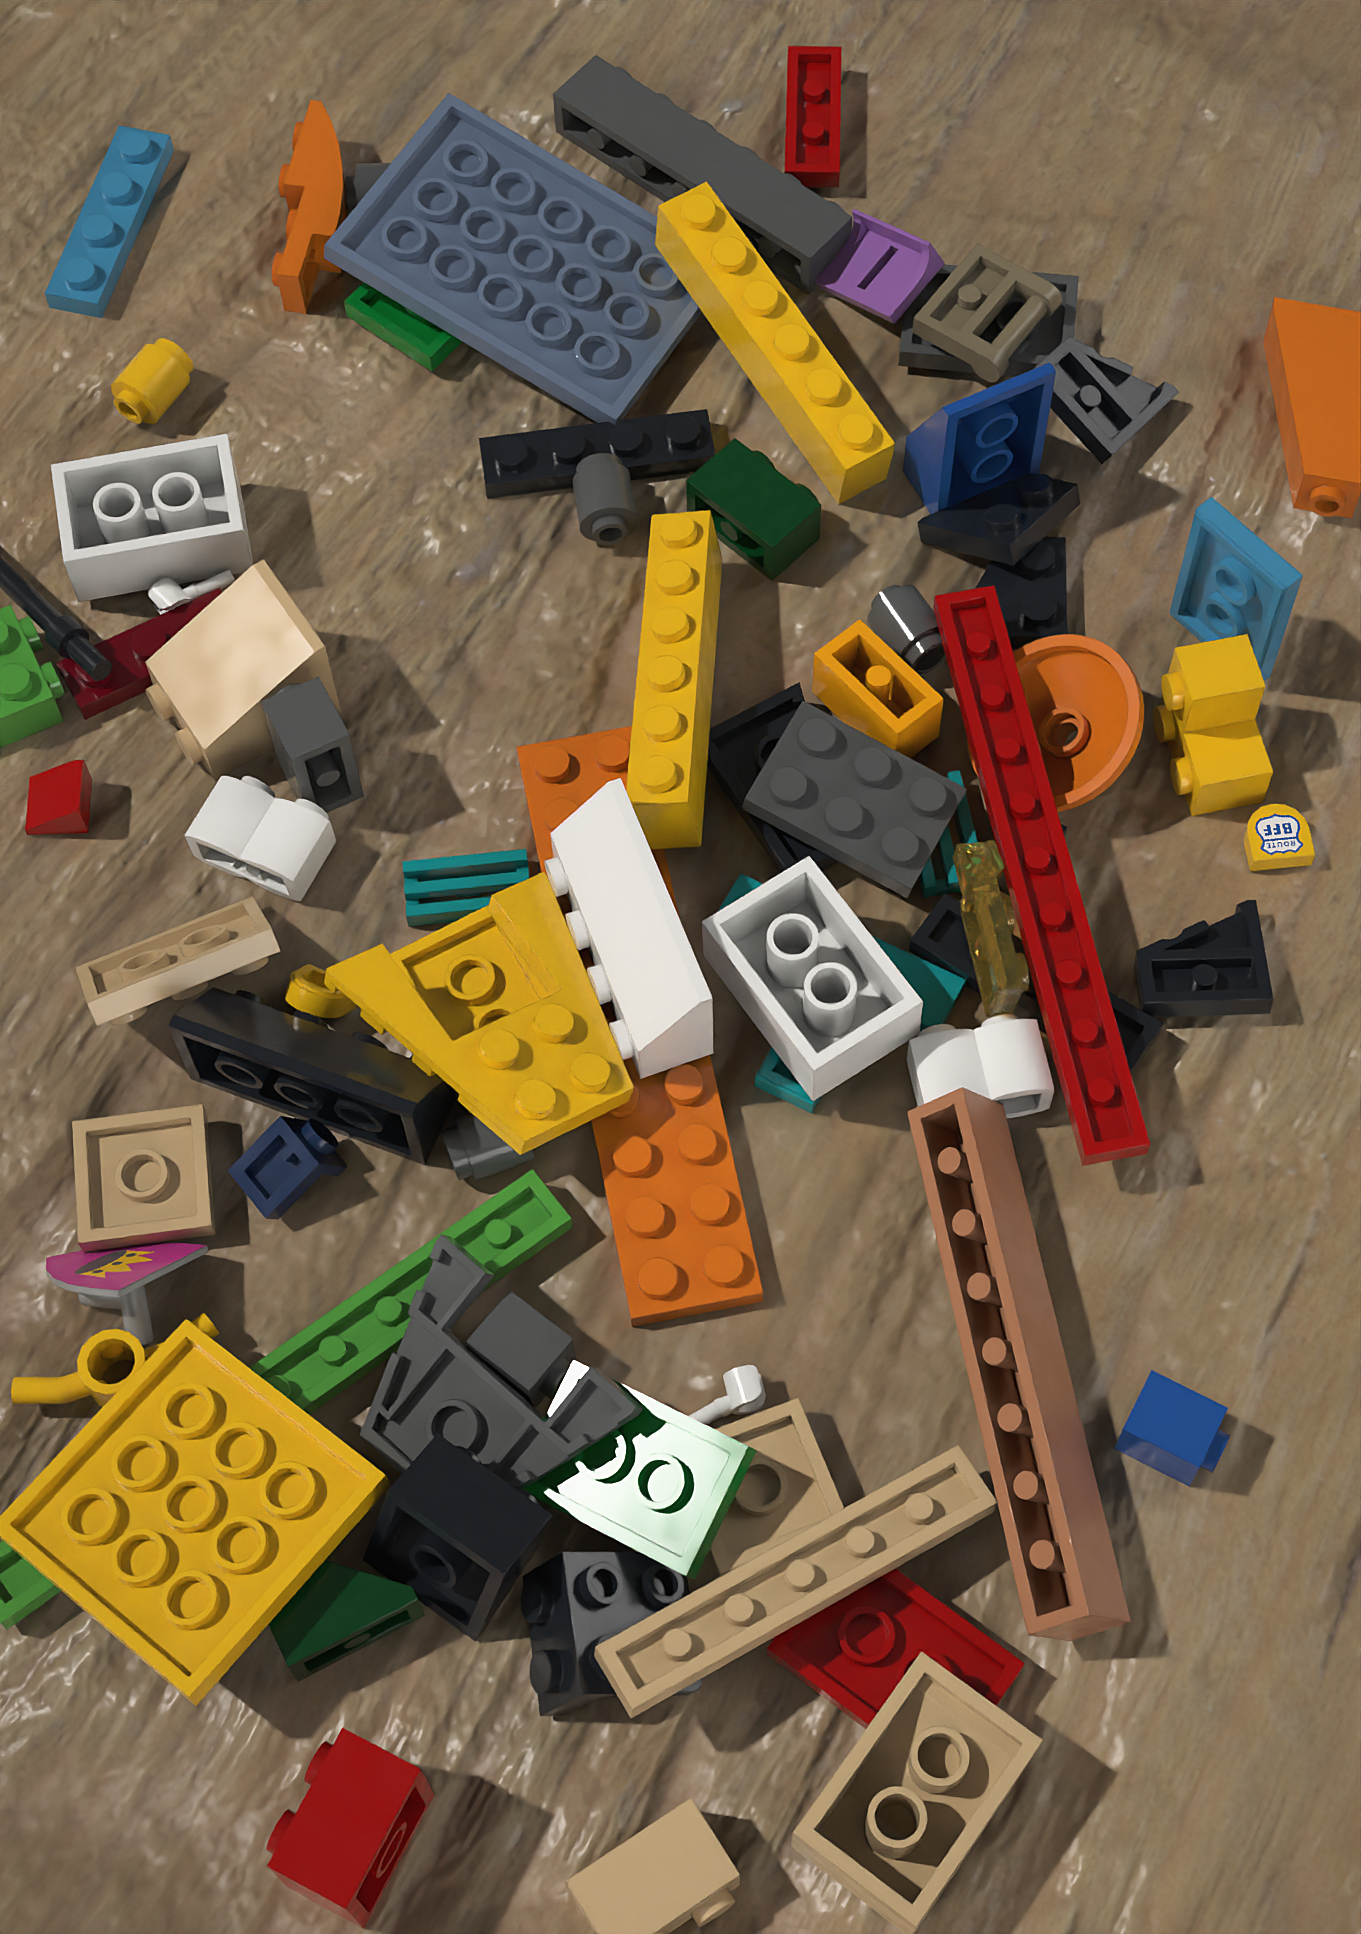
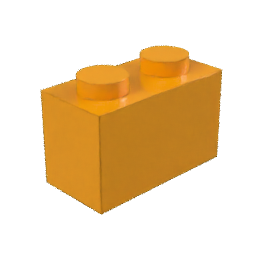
M860 619L814 653L812 693L843 723L909 758H912L939 737L944 698Z

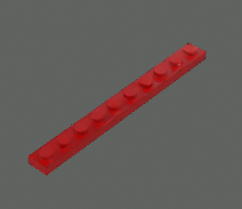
M995 586L935 595L933 605L935 618L1082 1166L1145 1155L1148 1153L1151 1144Z

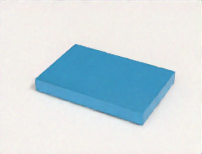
M1210 497L1195 510L1170 608V615L1201 642L1248 634L1263 680L1265 681L1271 675L1303 575L1214 498Z

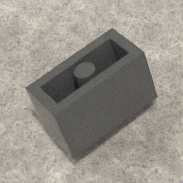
M319 676L302 684L287 685L274 696L261 701L279 765L297 799L301 798L311 801L328 813L364 797L349 732Z

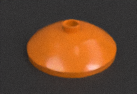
M1062 634L1048 636L1024 645L1014 651L1013 654L1058 812H1062L1094 799L1112 785L1125 770L1140 741L1144 723V700L1140 684L1132 668L1111 647L1094 638L1082 635ZM1074 731H1078L1076 738L1065 746L1067 736ZM967 737V745H968V752H969V756H970V761H971V763H972V766H973V768H974V771H975L976 774H977L976 767H975V763H974L973 756H972V752H971V748H970L969 741H968V737Z

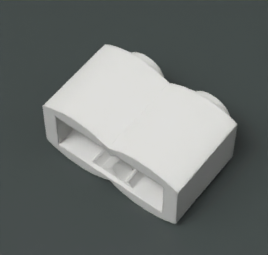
M221 776L184 835L193 856L204 863L233 876L247 878L276 895L295 901L302 900L336 843L331 823L328 820L329 817L321 807L301 798L296 799L295 802L275 798V794L269 786L250 776H244L241 780L229 776Z
M1001 1014L985 1020L981 1027L974 1030L956 1029L953 1025L939 1024L922 1030L918 1037L909 1040L906 1061L917 1107L964 1087L1003 1104L1006 1118L1026 1116L1050 1108L1055 1089L1037 1019H1019L1018 1016L1013 1014Z

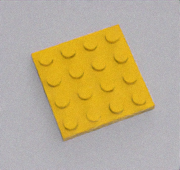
M185 1319L1 1514L0 1539L197 1706L391 1484L386 1474L194 1324Z

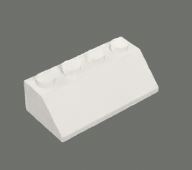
M618 778L609 781L550 833L553 858L545 860L544 864L555 896L558 897L566 894L573 912L567 913L565 916L577 950L588 947L595 966L587 968V973L599 1004L610 1002L617 1021L609 1023V1028L622 1060L632 1057L641 1079L713 1054V998L622 780Z

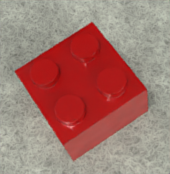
M342 1728L334 1744L325 1741L314 1754L304 1777V1782L311 1786L296 1813L287 1809L275 1825L266 1850L273 1854L267 1867L287 1888L364 1929L435 1794L420 1768Z

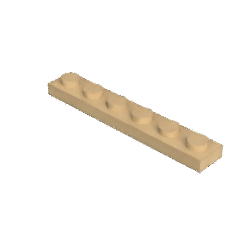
M957 1445L595 1646L594 1657L630 1718H633L994 1512L997 1501L960 1446Z

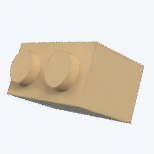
M690 1798L566 1882L570 1893L595 1934H669L692 1917L698 1927H701L729 1909L736 1902L730 1892L740 1886V1874L695 1802Z

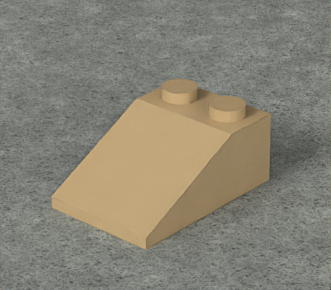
M921 1651L794 1830L791 1847L903 1933L914 1934L1043 1740Z

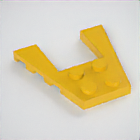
M544 872L492 894L488 911L550 995L452 1041L383 943L326 968L324 984L334 994L341 991L361 1008L360 1017L381 1035L389 1032L412 1052V1062L428 1076L431 1077L437 1074L459 1093L458 1102L519 1155L629 1102L634 1089L554 891Z

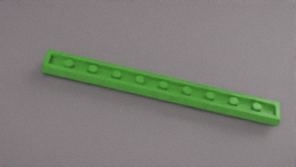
M532 1169L249 1368L310 1415L389 1359L392 1353H397L411 1318L408 1310L416 1290H422L434 1260L430 1258V1254L441 1234L452 1237L494 1274V1277L481 1291L483 1292L573 1228L572 1218ZM1 1541L0 1624L7 1630L60 1593L61 1590L4 1541Z

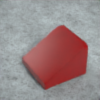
M73 760L29 777L25 825L27 835L89 833L92 778L85 760Z

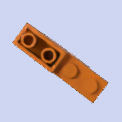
M310 100L304 121H297L292 137L293 155L290 164L284 163L280 170L278 181L279 195L286 198L289 211L286 223L287 243L284 252L276 253L272 265V283L280 288L284 311L303 314L307 312L319 271L342 272L341 268L324 258V245L349 215L346 201V182L338 139L325 107L321 101Z

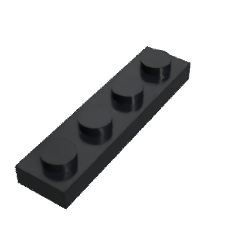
M707 409L618 420L615 425L610 422H601L479 438L487 499L573 488L572 480L577 473L576 468L579 462L590 455L598 453L613 454L620 458L622 465L629 470L631 480L696 472L715 455Z
M944 893L910 939L909 952L965 979L967 987L1018 1016V1018L1037 1019L1039 1030L1047 1034L1022 939ZM1108 991L1132 1075L1159 1036L1163 1023Z

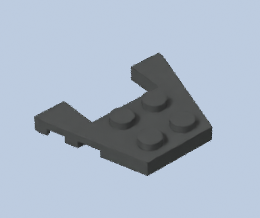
M441 1234L430 1254V1258L434 1260L422 1290H416L408 1310L411 1318L397 1354L392 1353L359 1436L402 1475L438 1433L453 1445L464 1447L473 1452L484 1467L511 1486L525 1489L637 1417L644 1407L599 1367L590 1366L548 1419L451 1332L453 1326L494 1277V1274L452 1237Z

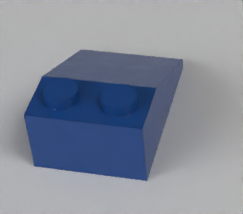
M1051 363L1042 365L942 407L906 436L903 472L930 514L1027 473L1039 474L1056 370Z

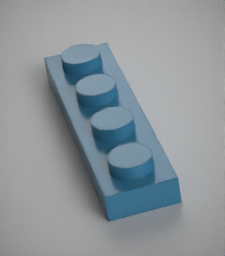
M118 126L45 291L49 308L98 318L103 317L173 154L174 148L170 135Z

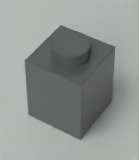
M511 1291L504 1296L466 1341L467 1347L535 1408L546 1396L551 1400L555 1398L573 1360L576 1361L573 1338Z

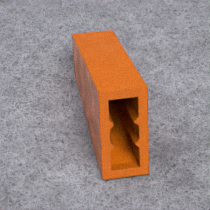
M1274 297L1263 344L1293 508L1312 511L1326 517L1340 516L1352 519L1361 493V312Z

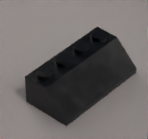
M213 987L175 1013L168 1025L190 1079L298 1119H315L330 1131L422 1165L426 1164L456 1100L455 1091L437 1074L431 1077L428 1076L412 1062L413 1054L409 1058L389 1051L380 1040L365 1033L355 1032L352 1036H348L331 1030L324 1021L307 1012L296 1011L292 1016L273 1009L263 998L248 991L237 990L235 994Z

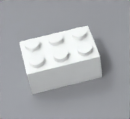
M228 434L51 464L63 562L78 602L148 590L155 582L167 577L172 578L177 584L209 579L229 569L232 574L242 573L253 565L239 476Z
M810 856L702 921L704 957L812 1101L920 1033L922 999Z

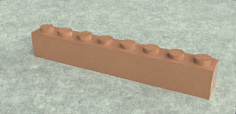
M961 1087L909 1110L907 1113L1027 1633L1031 1636L1073 1641L1129 1623L1131 1620L1004 1106L1001 1103Z

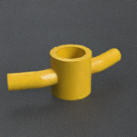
M205 1313L191 1321L192 1324L210 1338L214 1339L219 1335L218 1330ZM120 1329L102 1330L91 1336L81 1347L77 1358V1372L62 1377H14L11 1385L13 1404H65L92 1395L96 1403L103 1407L164 1342L143 1348L139 1339L128 1331ZM121 1360L135 1361L132 1372L126 1379L115 1384H107L102 1380L104 1372L115 1362Z

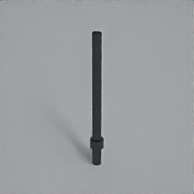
M0 555V588L45 632L46 642L61 657L66 659L72 658L93 680L100 681L106 678L112 670V664L89 642L88 632L72 616L61 615Z

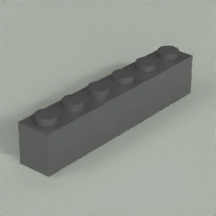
M597 55L553 93L556 133L663 202L707 181L741 230L748 232L758 242V253L769 269L808 295L818 286L815 281L841 251L851 234L852 216L847 214L840 205L820 197L803 186L794 176L782 173L760 159L750 148L741 147L717 132L707 121L698 120L676 106L666 95L652 91L633 79L623 68L614 67Z

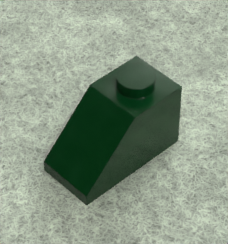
M325 1560L268 1625L288 1668L299 1682L424 1617L425 1614L411 1586Z

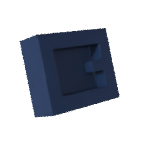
M280 1116L227 1171L266 1219L279 1220L322 1174L339 1176L348 1166L335 1151L339 1146L337 1139L322 1123L315 1119L303 1120Z

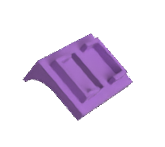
M854 209L852 211L854 219L853 228L846 244L815 282L820 289L895 324L945 263L930 242Z

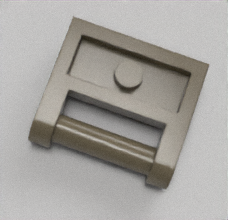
M977 243L914 317L912 333L970 364L974 372L983 380L996 382L1008 369V359L1042 318H1048L1053 315L1062 303V296L1060 291L1047 280ZM1013 296L1024 300V305L992 343L979 337Z

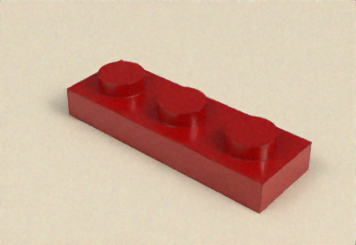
M788 46L784 174L794 176L805 187L839 188L842 47Z

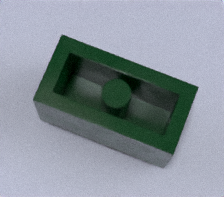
M736 438L730 441L686 480L687 512L711 510L717 538L771 581L820 539L821 504L814 493L803 484H794L775 469V466L765 454L757 450H750Z

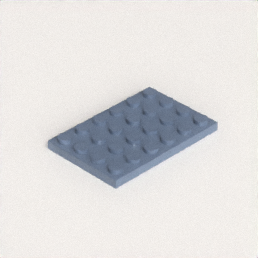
M450 93L441 101L324 245V258L597 423L610 422L615 425L618 420L624 419L702 312L655 246L657 216Z

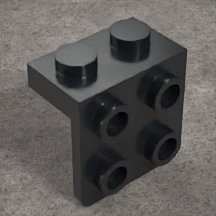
M561 1552L523 1575L521 1610L529 1625L532 1649L529 1671L530 1681L538 1696L540 1716H565L598 1698L618 1697L594 1657L595 1646L689 1595L687 1576L640 1552ZM703 1678L671 1696L689 1695L699 1690L702 1686Z

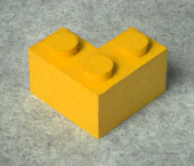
M1248 634L1175 647L1169 671L1167 674H1163L1161 678L1162 698L1160 705L1153 709L1154 729L1159 742L1168 743L1173 758L1170 761L1172 785L1177 795H1185L1191 816L1263 803L1273 775V769L1255 720L1266 686Z

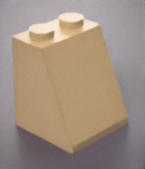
M264 559L253 564L145 662L153 683L145 691L153 708L162 721L171 717L180 728L175 733V737L183 753L192 765L202 761L214 781L274 748L261 701L274 696L283 687L295 683L302 684L319 676L337 712L341 711L325 645Z

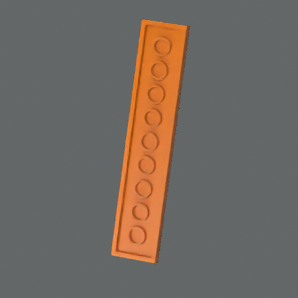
M632 726L516 746L541 873L544 872L547 875L544 861L553 858L551 832L607 782L621 778L626 790ZM650 849L679 916L665 850ZM564 894L556 897L566 921L565 914L573 912L567 895ZM588 947L578 950L587 972V968L595 966ZM610 1002L601 1004L600 1006L609 1026V1023L617 1021ZM707 1055L641 1079L632 1057L623 1060L634 1086L630 1100L591 1120L632 1327L763 1302V1289L711 1056Z

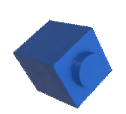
M1151 1370L1114 1449L1190 1487L1200 1467L1213 1473L1226 1447L1230 1435L1218 1428L1228 1408Z

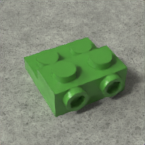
M11 605L0 609V748L64 722L55 699L65 695L60 680L51 661L39 666L34 653L43 650L44 647L30 616L18 620Z

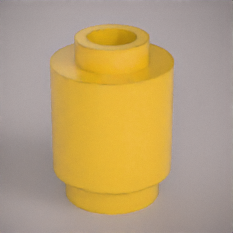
M159 338L154 344H145L111 384V391L115 398L113 400L114 406L122 416L133 423H157L189 385V374L194 369L192 360L180 346L168 339Z

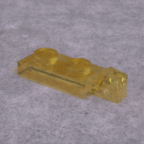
M994 840L957 844L953 854V861L963 898L959 908L985 1015L991 1018L1001 1014H1013L1021 993L1028 989L1029 972L1023 953H1015L1011 938L1014 931V911L1009 897H1001L998 881L1005 866Z

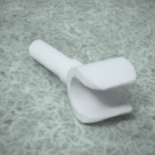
M229 569L195 585L191 584L182 590L172 578L167 577L155 582L148 590V596L154 602V608L160 614H163L217 588L223 589L231 585L235 579Z
M745 1365L726 1372L723 1375L727 1396L715 1399L714 1402L688 1417L708 1425L720 1417H726L731 1413L743 1415L760 1410L765 1402L766 1395L762 1378L754 1365Z

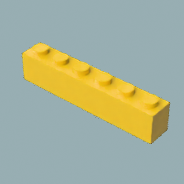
M706 181L658 205L656 248L838 505L887 479L895 442Z
M711 510L653 514L651 516L626 785L627 795L650 849L701 847L723 559Z

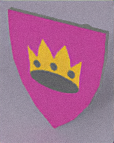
M150 1243L91 1252H83L81 1250L46 1257V1274L54 1285L71 1292H77L79 1301L84 1306L121 1309L124 1330L130 1332L139 1339L142 1345H145L154 1340L145 1284L208 1253L207 1245Z

